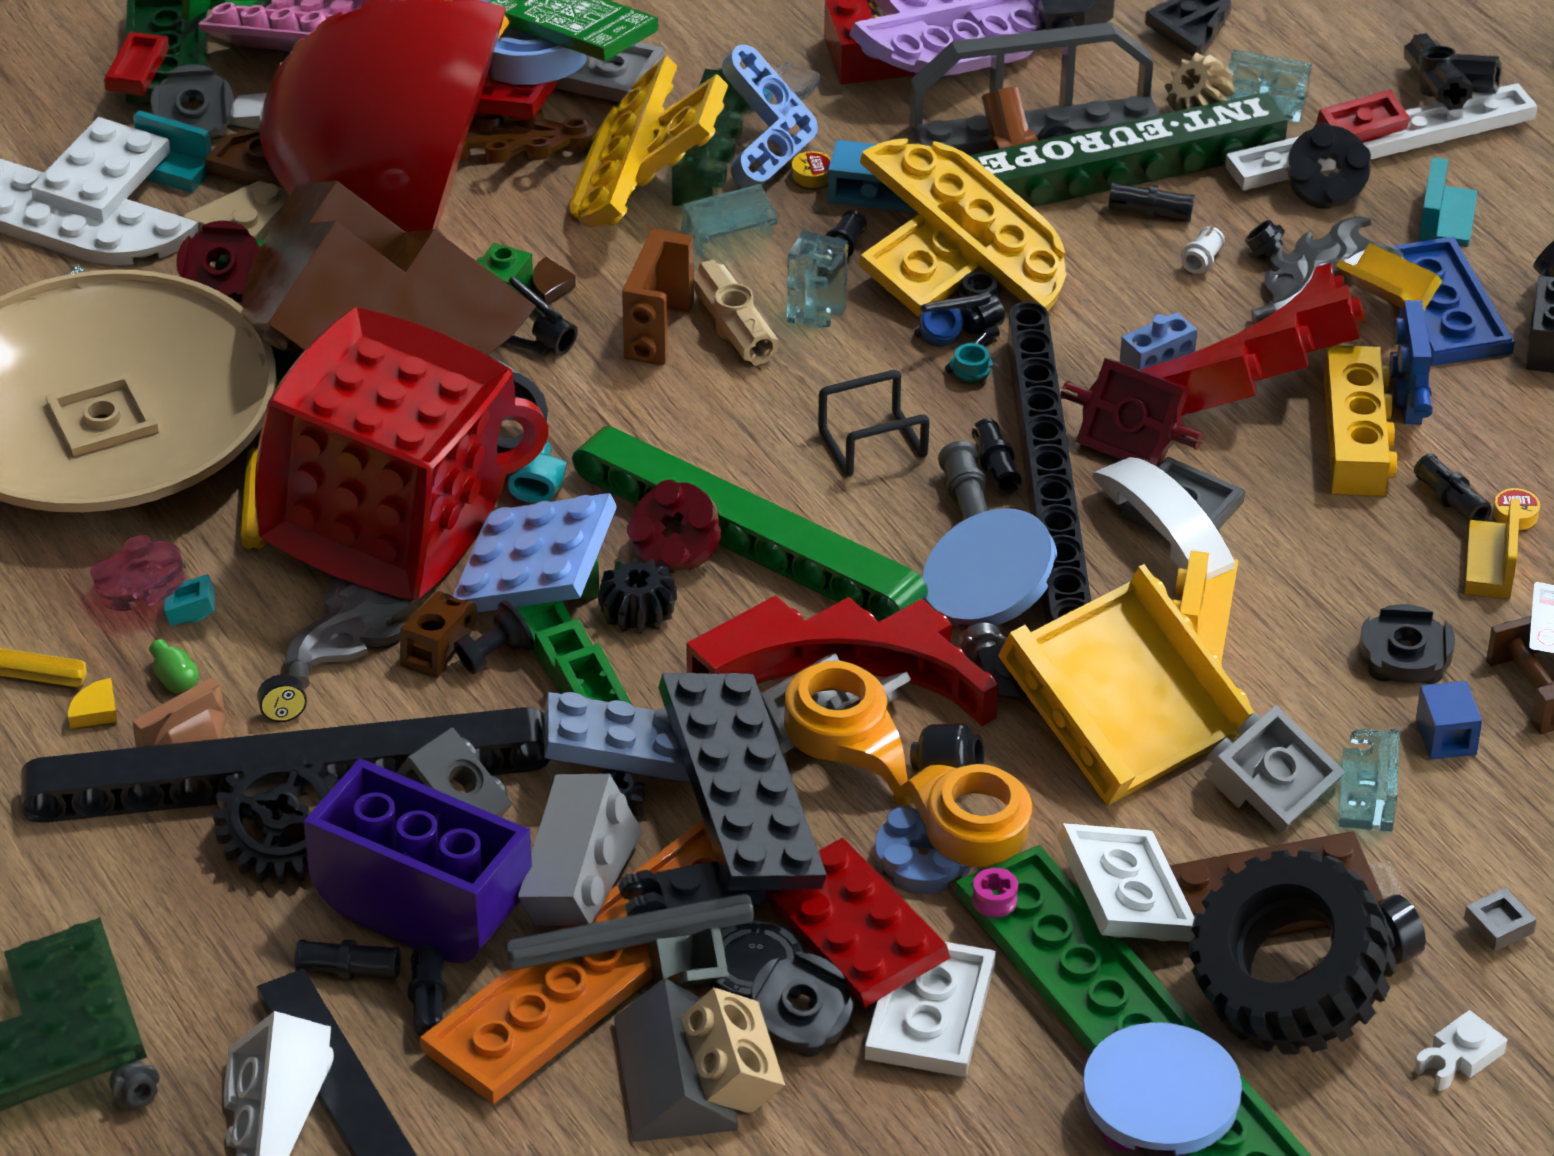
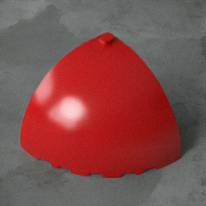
M371 0L362 3L360 9L346 14L339 12L319 23L314 32L310 33L304 40L301 38L294 44L290 54L280 63L272 77L261 109L259 122L261 145L265 158L282 187L291 195L298 185L338 181L403 231L436 230L450 195L469 127L481 98L507 7L482 0Z

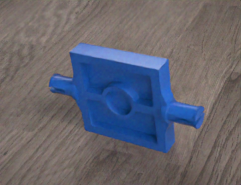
M1404 300V308L1399 312L1400 316L1395 318L1394 343L1398 344V351L1390 353V378H1397L1394 383V405L1402 407L1404 424L1422 425L1423 418H1427L1433 413L1430 400L1432 394L1431 387L1428 385L1432 356L1422 300Z

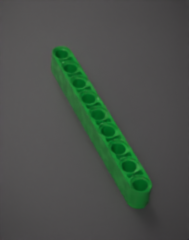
M603 426L572 454L573 466L583 479L635 505H638L647 493L655 489L657 484L664 480H674L677 483L686 482L701 488L714 501L719 511L718 526L721 528V537L718 545L837 603L849 597L863 610L871 612L877 622L920 599H926L928 594L927 585L923 578L914 570L619 429ZM678 518L676 520L671 521L672 523L683 527L681 525V520L683 518Z

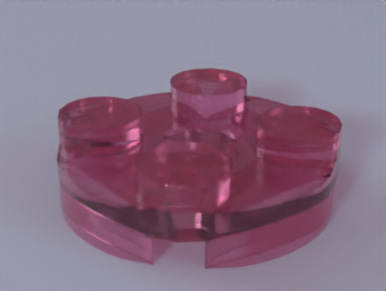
M138 535L127 540L124 544V549L113 554L107 560L95 564L91 568L90 574L100 602L106 608L115 611L132 610L130 602L144 599L146 605L150 606L173 594L184 582L183 568L186 569V565L176 545L165 541L151 542L149 536Z

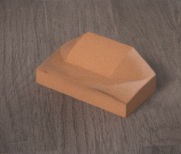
M211 677L133 720L136 747L220 739L227 722L220 684Z

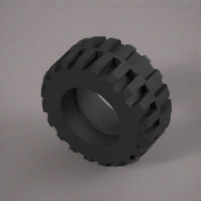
M1288 849L1272 851L1271 858L1261 861L1259 856L1244 861L1246 868L1236 874L1233 870H1230L1220 878L1223 886L1217 892L1212 889L1209 890L1201 902L1206 910L1205 913H1197L1194 917L1191 931L1197 939H1192L1189 943V958L1195 965L1192 972L1198 986L1220 1020L1225 1022L1229 1030L1241 1040L1249 1039L1255 1048L1269 1052L1273 1050L1274 1045H1277L1282 1054L1297 1055L1300 1053V1047L1308 1046L1313 1053L1327 1049L1326 1041L1338 1037L1340 1042H1343L1354 1035L1351 1027L1357 1022L1361 1021L1364 1025L1369 1022L1376 1014L1372 1007L1375 1000L1383 1002L1390 989V985L1384 976L1391 977L1395 972L1396 958L1391 951L1395 943L1392 931L1386 922L1382 910L1364 880L1354 870H1347L1342 861L1332 856H1325L1321 860L1317 851L1306 849L1298 850L1297 856H1291ZM1306 920L1319 921L1334 927V938L1329 952L1323 961L1310 973L1296 980L1284 983H1268L1251 977L1252 963L1257 950L1264 940L1277 929L1293 922Z

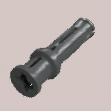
M956 441L942 448L938 455V462L940 468L948 476L946 482L948 494L958 501L963 519L966 520L976 514L989 511L983 494L987 482L984 473L976 465L978 461L976 447L966 441Z

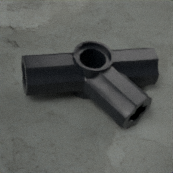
M1427 33L1414 35L1412 40L1404 46V59L1420 78V93L1425 96L1435 97L1438 103L1444 104L1448 111L1462 109L1466 101L1472 98L1473 92L1496 94L1499 90L1502 75V62H1500L1499 56L1456 54L1453 48L1441 46L1437 41L1432 40Z

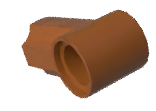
M1018 87L1002 88L981 96L991 134L988 145L989 151L1038 141L1035 133L1031 129L1028 130Z

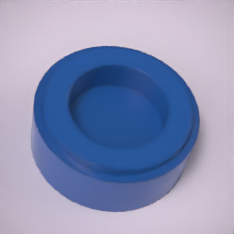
M958 308L922 312L919 321V331L922 337L928 343L935 346L953 344L959 338L963 328L964 319L962 313Z

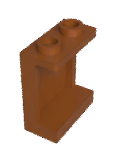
M655 228L651 229L622 290L623 348L625 359L658 365L666 363L668 358L667 309L689 313L694 304L693 235Z

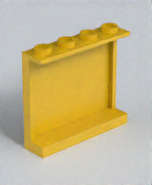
M1145 564L1138 567L1130 582L1032 632L1029 631L1026 625L1010 632L998 654L1004 665L1107 806L1213 750L1226 737L1231 740L1239 736L1236 733L1237 729L1255 713L1250 706L1246 694L1234 685L1223 670L1217 655L1207 649L1196 634L1190 619L1186 615L1181 614L1167 595L1164 584L1151 574Z

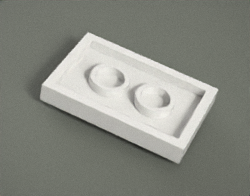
M1063 823L1057 838L1101 935L1115 938L1156 939L1159 941L1190 942L1194 939L1195 935L1191 931L1194 915L1153 831Z
M945 942L950 955L949 960L878 1000L865 1045V1060L966 1077L995 965L996 951Z

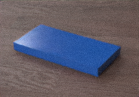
M1454 237L1394 246L1404 254V259L1436 273L1443 280L1424 311L1432 356L1431 366L1513 353L1514 339Z

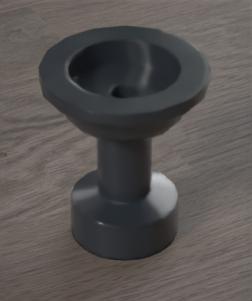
M506 600L498 603V612L494 615V628L476 640L469 635H465L453 644L459 660L472 674L487 666L485 656L503 644L512 649L522 647L525 650H530L534 647L533 635L519 611Z

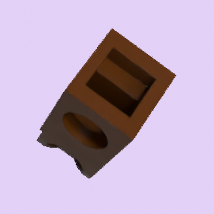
M438 591L400 628V665L438 678L446 669L447 657L454 650V642L465 635H470L477 618V605L468 600L457 599L444 592Z

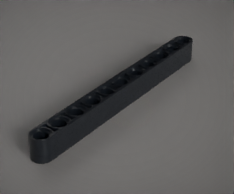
M1026 301L1017 303L1010 309L1007 349L1030 514L1037 517L1045 525L1057 549V557L1054 559L1053 568L1046 581L1048 588L1042 595L1045 624H1048L1091 602L1049 315L1046 308L1041 304Z
M522 707L40 757L25 763L21 769V801L24 815L32 821L43 823L218 805L216 800L217 793H231L227 788L225 778L233 776L240 780L243 779L240 765L243 762L249 764L254 770L260 767L259 754L263 753L268 758L270 764H275L280 750H284L288 763L292 764L302 752L306 756L307 769L321 760L325 768L324 777L336 773L340 781L359 758L397 773L411 754L452 727L460 737L467 739L474 746L478 760L491 776L539 770L545 767L551 759L545 758L544 713L533 707ZM302 791V793H301L300 796L309 795V794H307V793H305V792Z

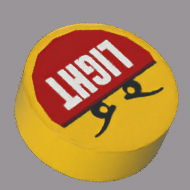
M816 151L798 154L792 160V179L795 183L805 188H819L827 185L828 168L831 158L824 153Z
M1511 488L1501 491L1496 496L1493 516L1497 523H1507L1510 499H1520L1519 530L1529 529L1537 523L1540 501L1533 493L1524 489Z

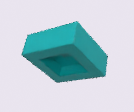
M209 574L165 588L164 613L171 627L184 622L196 623L204 619L208 614L215 612V587Z

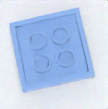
M611 494L581 495L573 499L553 502L541 501L533 505L513 508L501 507L489 511L453 597L463 601L474 602L477 605V612L498 610V603L504 600L511 603L514 607L580 598L617 508Z

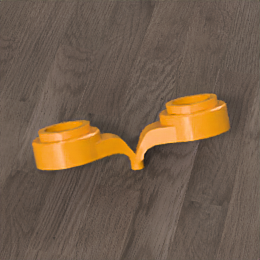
M827 661L807 667L793 677L785 695L784 729L790 741L799 750L818 759L853 765L881 776L888 783L890 790L893 792V799L897 804L907 805L911 801L914 803L926 827L927 836L933 847L943 856L965 866L989 867L1003 862L1022 851L1028 840L1032 802L1027 789L1017 778L994 766L973 764L958 768L945 765H930L908 780L902 742L886 709L887 697L885 690L875 676L848 662ZM835 690L851 693L857 696L861 702L850 709L832 710L818 705L811 697L816 692ZM977 793L1000 799L1006 805V808L994 815L979 816L962 810L954 801L961 795Z

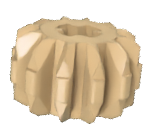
M1195 53L1191 62L1182 59L1181 68L1178 71H1170L1173 80L1164 85L1168 93L1165 100L1174 111L1227 101V97L1236 92L1232 84L1234 77L1231 71L1217 57H1213L1210 54L1205 57Z

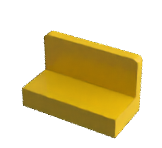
M1372 243L1368 244L1355 266L1341 259L1335 266L1354 286L1400 308H1404V300H1422L1425 311L1443 281L1436 273Z
M1510 499L1506 524L1470 520L1467 537L1464 594L1502 599L1511 598L1517 563L1520 499Z

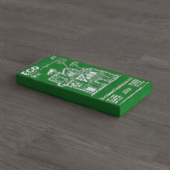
M610 0L489 1V3L507 7L504 16L510 22L508 27L604 62L659 30L658 17Z

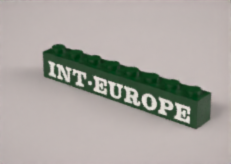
M1264 92L969 156L984 166L1031 207L1110 191L1112 182L1133 186L1225 166L1226 154L1286 140L1288 119L1269 93Z

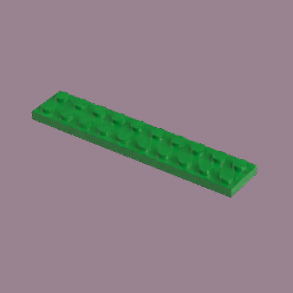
M1040 844L1016 854L1003 862L984 868L1008 870L1018 881L1017 906L1007 916L999 918L988 917L975 909L973 905V881L982 870L956 881L955 895L1090 1054L1111 1034L1138 1024L1171 1023L1189 1027L1205 1034L1122 938L1101 935L1082 892ZM992 890L993 895H999L997 890ZM1241 1074L1240 1105L1236 1119L1227 1133L1203 1149L1176 1155L1312 1156Z

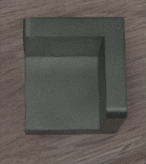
M719 927L707 928L693 935L655 939L647 943L655 984L666 978L684 989H694L729 976Z

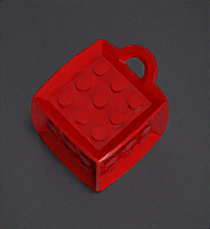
M355 307L332 323L304 350L283 377L268 401L261 428L255 469V511L259 537L285 553L340 579L395 597L412 601L418 600L449 572L472 544L482 529L489 511L493 510L502 492L506 474L525 467L541 453L548 439V424L536 404L527 399L515 397L513 372L507 366L481 351L436 330L388 314ZM513 420L520 423L524 430L520 443L510 451L497 454V441L502 421Z

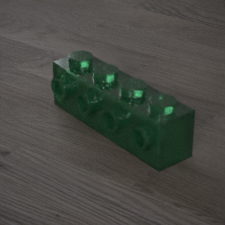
M722 69L704 70L699 86L716 74L728 84L722 101L724 107L716 117L713 126L715 132L710 140L701 147L694 145L688 149L682 159L671 167L672 206L713 211L719 190L725 187L728 163L731 164L734 160L735 141L741 138L743 117L749 114L750 105L727 80Z

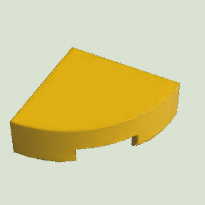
M111 678L96 681L75 695L68 708L70 729L118 722Z

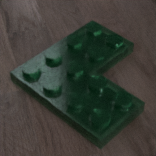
M100 917L85 923L75 924L63 931L38 940L25 942L18 947L4 951L22 1015L0 1021V1111L101 1075L123 1065L147 1058Z

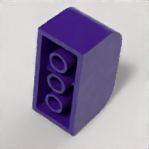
M361 758L356 761L304 820L310 878L316 890L327 904L347 919L417 950L421 946H434L443 953V961L450 963H466L475 958L521 902L518 898L521 885L532 867L530 829Z

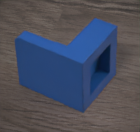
M1459 681L1421 685L1416 722L1430 760L1477 755L1482 718L1468 683Z

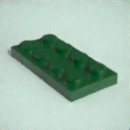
M127 0L126 37L129 32L168 37L169 50L145 95L125 93L126 103L140 102L150 104L154 87L157 83L160 85L163 80L168 78L167 73L174 68L184 65H203L208 67V34L202 32L199 27V23L208 17V10L193 20L187 21L182 18L183 3L181 0ZM189 98V101H194L197 98Z

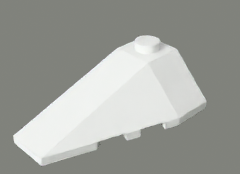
M274 1011L229 1047L224 1086V1109L234 1111L233 1127L230 1126L226 1132V1146L235 1148L236 1156L290 1155L321 1085L332 1065L333 1049L329 1047L331 1027Z

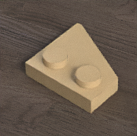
M257 181L190 211L183 217L197 221L199 232L202 231L201 226L209 222L232 221L245 227L255 239L264 240L290 195L282 187Z

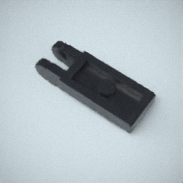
M717 861L659 871L656 874L648 870L637 871L635 874L632 872L622 877L618 885L621 897L629 900L626 903L627 907H625L627 916L742 893L749 895L753 906L765 902V890L727 891Z

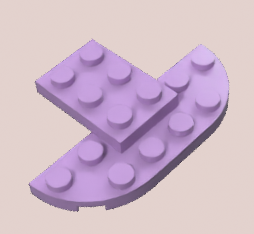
M872 0L887 16L855 22L849 35L862 46V50L867 56L881 59L898 68L918 73L952 41L1041 31L1042 28L1039 12L1035 9L1036 0ZM1035 50L1005 54L1004 64L1021 60L1032 54ZM991 56L960 59L943 76L991 67Z

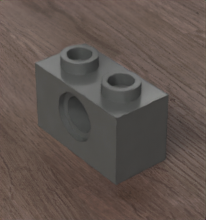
M453 727L411 754L397 771L399 775L500 817L513 804L508 798L506 788L502 782L495 776H491L478 760L474 746L467 739L460 737ZM449 780L459 782L464 787L466 793L456 791L451 786Z

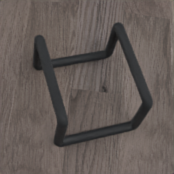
M890 370L829 385L819 391L818 429L846 476H852L854 473L855 440L903 429L918 455L923 458L928 455L929 418L924 414L909 418L904 416L900 407L901 373L898 370ZM893 379L892 412L897 421L849 433L846 437V455L844 457L827 428V395ZM921 424L920 440L911 426Z

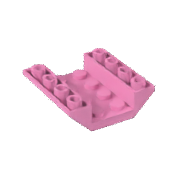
M271 0L272 3L266 8L262 5L251 7L236 6L234 3L228 2L214 7L211 11L212 14L201 21L199 27L202 32L236 46L291 52L294 44L301 38L304 40L310 33L314 32L319 23L339 12L346 14L360 9L362 3L371 0Z

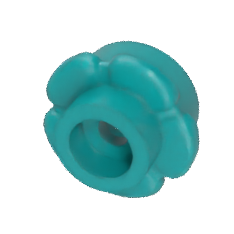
M967 343L959 346L950 360V368L955 370L954 374L961 380L969 383L978 382L986 378L991 373L990 368L993 366L987 348L976 343Z

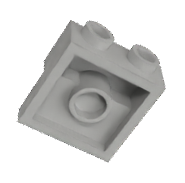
M1275 705L1263 717L1257 712L1253 713L1237 729L1236 733L1240 737L1233 743L1227 737L1222 740L1207 756V759L1212 764L1204 773L1238 808L1248 801L1274 828L1282 833L1334 786L1345 774V771L1288 715Z

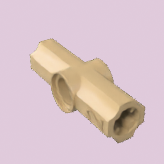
M714 259L700 263L699 268L694 272V291L714 317L716 334L722 339L731 341L744 361H750L754 366L767 363L769 358L778 351V339L754 307L752 290L745 285L738 284L727 268L716 263Z

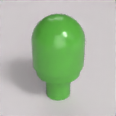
M157 639L150 645L149 652L155 658L153 662L155 675L167 690L174 694H182L198 684L199 670L184 650L178 647H169L163 639Z

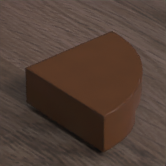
M544 257L538 262L533 271L535 294L546 304H549L576 287L575 274L548 257Z

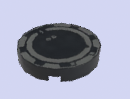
M756 920L746 924L723 928L721 936L729 976L709 985L711 988L714 986L717 989L749 998L754 979L766 963L778 957V962L783 959L794 958L795 953H804L803 946L792 932L770 922Z

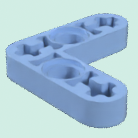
M739 45L723 59V73L769 128L733 160L730 171L734 181L741 188L755 190L772 177L815 137L818 125L813 114L759 52L751 46ZM740 62L745 64V70L739 65ZM756 77L759 80L757 84L753 82ZM763 88L774 93L777 105H773L765 99L762 92ZM796 123L800 130L791 137L787 131ZM767 140H772L779 145L782 156L778 157L769 150ZM757 159L762 165L752 173L748 167Z

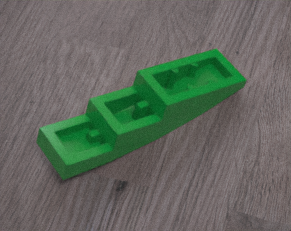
M562 601L516 608L526 621L533 635V653L560 694L573 692L587 699L605 702L620 700L632 705L600 644L592 645L579 619H571Z

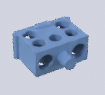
M1178 312L1169 316L1155 315L1153 323L1121 336L1119 362L1142 370L1143 368L1195 352L1197 329Z

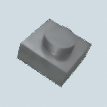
M1503 888L1466 905L1464 920L1493 951L1533 934L1537 921L1507 888Z

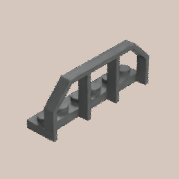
M1112 22L952 41L911 79L909 126L916 144L932 146L933 141L952 146L967 155L989 151L988 145L991 134L986 116L975 115L970 118L946 121L935 120L930 123H922L923 94L960 59L991 56L989 93L1002 89L1005 54L1062 47L1059 106L1024 111L1028 130L1031 129L1036 137H1038L1040 130L1050 123H1065L1077 133L1160 115L1151 97L1153 60L1147 49ZM1113 41L1139 61L1137 96L1073 105L1076 45Z

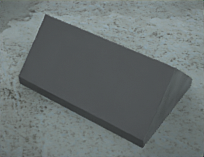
M663 978L614 1017L633 1141L638 1142L737 1130L735 1109L706 1101L680 1018L701 998L666 978Z

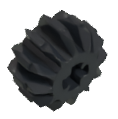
M634 557L630 564L616 561L613 570L604 571L600 590L598 591V604L601 606V612H604L607 624H619L622 632L629 628H637L641 634L644 627L648 626L659 630L662 621L672 619L675 600H677V586L669 574L668 567H656L653 559L645 563H638Z

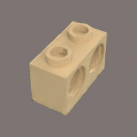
M713 988L680 1016L706 1101L752 1114L785 1086L758 1001Z

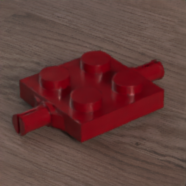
M1111 358L1104 359L1098 379L1090 389L1070 381H1066L1062 387L1078 394L1061 391L1062 399L1083 406V422L1076 439L1077 443L1121 460L1133 457L1147 461L1156 467L1165 460L1167 452L1174 441L1192 447L1195 450H1198L1202 442L1197 440H1203L1204 432L1181 425V413L1190 390L1188 387Z

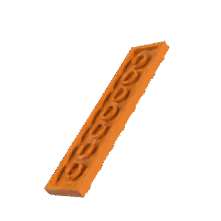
M703 819L633 873L648 870L656 874L659 871L717 861ZM619 884L610 890L592 923L627 917L625 907H627L626 903L629 900L621 897L618 888ZM563 926L559 930L577 926ZM648 944L517 970L510 967L420 1037L421 1051L494 1105L653 978Z

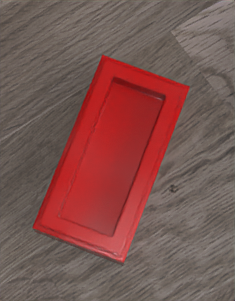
M129 32L104 78L105 91L144 96L169 50L168 37Z

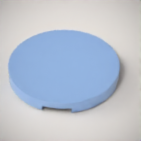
M994 509L969 517L949 530L938 541L928 556L922 577L928 589L926 599L932 608L937 612L943 613L949 622L956 627L978 623H991L997 626L1010 621L1029 609L1048 588L1046 581L1053 568L1054 559L1057 557L1054 540L1045 525L1037 517L1022 510Z
M1144 1023L1129 1026L1105 1038L1093 1050L1087 1061L1083 1083L1086 1109L1094 1123L1108 1137L1133 1150L1137 1146L1154 1150H1174L1175 1155L1187 1154L1203 1149L1227 1133L1236 1119L1242 1087L1241 1077L1234 1060L1220 1044L1197 1030L1171 1023Z

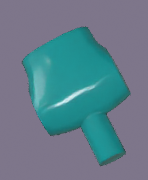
M546 442L541 453L531 463L506 475L509 492L514 497L530 503L549 501L562 488L567 461L551 456L552 447L548 442Z

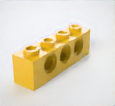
M1343 345L1327 347L1324 392L1332 494L1386 496L1388 478H1396L1397 452L1389 451L1394 446L1395 426L1394 422H1387V420L1391 419L1392 394L1384 393V391L1389 389L1390 368L1389 365H1382L1380 347Z

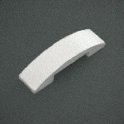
M1129 457L1093 472L1092 479L1117 505L1129 501L1171 543L1170 558L1180 568H1188L1190 552L1192 550L1209 553L1207 580L1234 569L1235 561L1211 520L1188 492L1164 471L1147 461Z

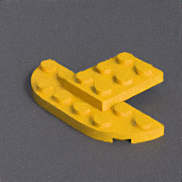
M666 55L648 69L630 87L632 90L620 102L618 109L613 107L596 133L597 136L591 144L571 196L570 212L586 227H597L606 223L609 226L617 224L626 214L627 207L625 204L628 196L638 184L641 187L645 186L654 178L658 170L665 165L669 167L674 166L682 159L688 149L694 145L697 147L703 146L713 136L715 132L713 126L716 117L724 107L722 101L728 84L717 74L665 110L662 106L665 98L673 89L674 85L671 82L677 65Z
M908 139L889 140L876 144L862 152L859 163L919 214L862 253L858 266L916 316L921 317L922 311L920 307L922 304L942 301L956 292L959 285L963 283V278L968 273L985 270L992 274L996 280L1022 302H1036L1044 306L1047 312L1055 305L1066 277L1065 250L1060 237L1041 214L979 162L952 146L933 141L932 146L907 144Z

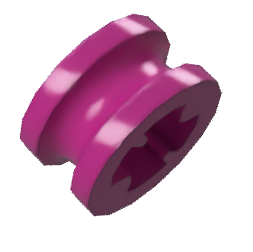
M988 868L976 875L973 881V905L979 913L988 917L999 918L1007 916L1014 911L1017 906L1018 881L1011 872L1002 868ZM992 890H997L999 895H993Z

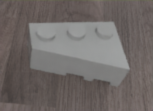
M610 774L555 775L531 853L532 867L524 878L518 898L536 926H582L592 924L643 833L627 805L626 797L621 794Z

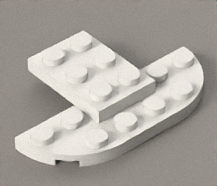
M98 117L45 172L0 159V232L8 236L92 263L133 265V258H145L158 253L160 259L177 252L182 242L189 235L192 238L199 232L197 221L127 199L170 153L169 139Z

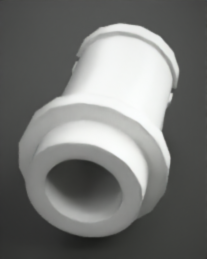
M1210 226L1204 227L1199 232L1195 241L1188 243L1183 248L1181 253L1182 264L1187 271L1199 274L1207 272L1213 266L1214 256L1224 246L1225 242L1224 235L1219 229L1214 227L1210 235L1207 236L1210 232Z

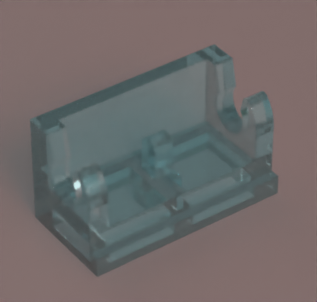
M1232 50L1227 68L1234 77L1232 84L1236 92L1227 97V100L1268 92L1288 120L1300 122L1309 96L1312 63Z
M757 184L683 204L680 232L693 235L694 254L700 255L705 253L702 244L708 243V240L757 226L765 237L774 235L772 226L778 224L779 217L762 185Z
M803 230L788 253L787 322L793 324L800 322L825 328L831 326V318L826 315L816 314L817 312L825 311L830 314L843 315L847 307L848 241Z
M1390 728V732L1359 729L1350 733L1351 742L1357 744L1367 743L1372 747L1366 750L1358 748L1343 749L1341 768L1345 771V774L1341 777L1339 827L1393 832L1398 799L1400 729Z

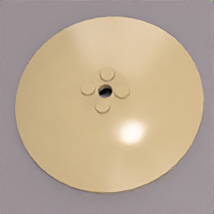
M142 270L80 272L42 280L1 296L0 501L15 506L53 512L107 511L155 501L180 492L206 479L236 458L251 443L262 428L268 401L277 387L276 364L271 344L262 337L263 332L243 318V307L230 297L199 282L159 272ZM102 414H107L108 416L106 418L101 419L94 418Z

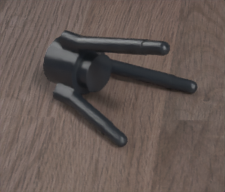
M510 277V285L536 305L532 313L538 318L532 327V334L536 336L535 341L512 335L504 343L532 350L542 357H545L550 350L559 356L567 353L576 341L578 335L577 326L562 318V314L550 308L517 278Z
M988 291L975 296L926 303L920 307L922 312L964 307L960 311L964 319L963 328L968 333L980 334L971 342L984 345L988 340L998 337L1000 335L998 326H1001L1005 320L1003 305L995 295L989 294ZM916 328L914 330L915 336H922L919 328ZM950 362L945 366L947 373L953 371L950 368Z

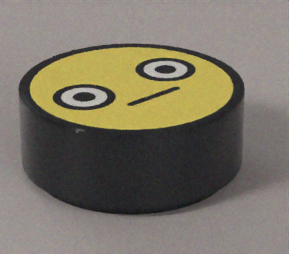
M281 674L272 676L260 685L257 692L261 713L265 718L274 722H287L297 718L307 705L304 686L298 678L292 675Z

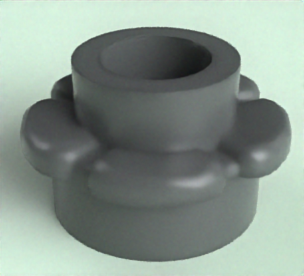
M135 1059L124 1061L114 1069L110 1076L111 1094L113 1098L117 1099L119 1107L126 1110L136 1109L154 1099L158 1092L156 1084L159 1082L160 1076L152 1065L146 1066L142 1061Z

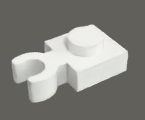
M1469 1010L1434 1035L1432 1048L1424 1049L1418 1054L1414 1072L1420 1075L1430 1068L1440 1070L1436 1074L1434 1088L1438 1091L1444 1090L1452 1084L1454 1073L1458 1070L1467 1077L1472 1078L1505 1054L1507 1039Z

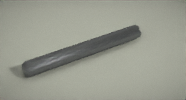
M742 893L511 939L506 944L507 958L511 968L517 970L647 944L655 939L692 935L707 928L719 927L721 929L746 924L753 920V905L749 895Z

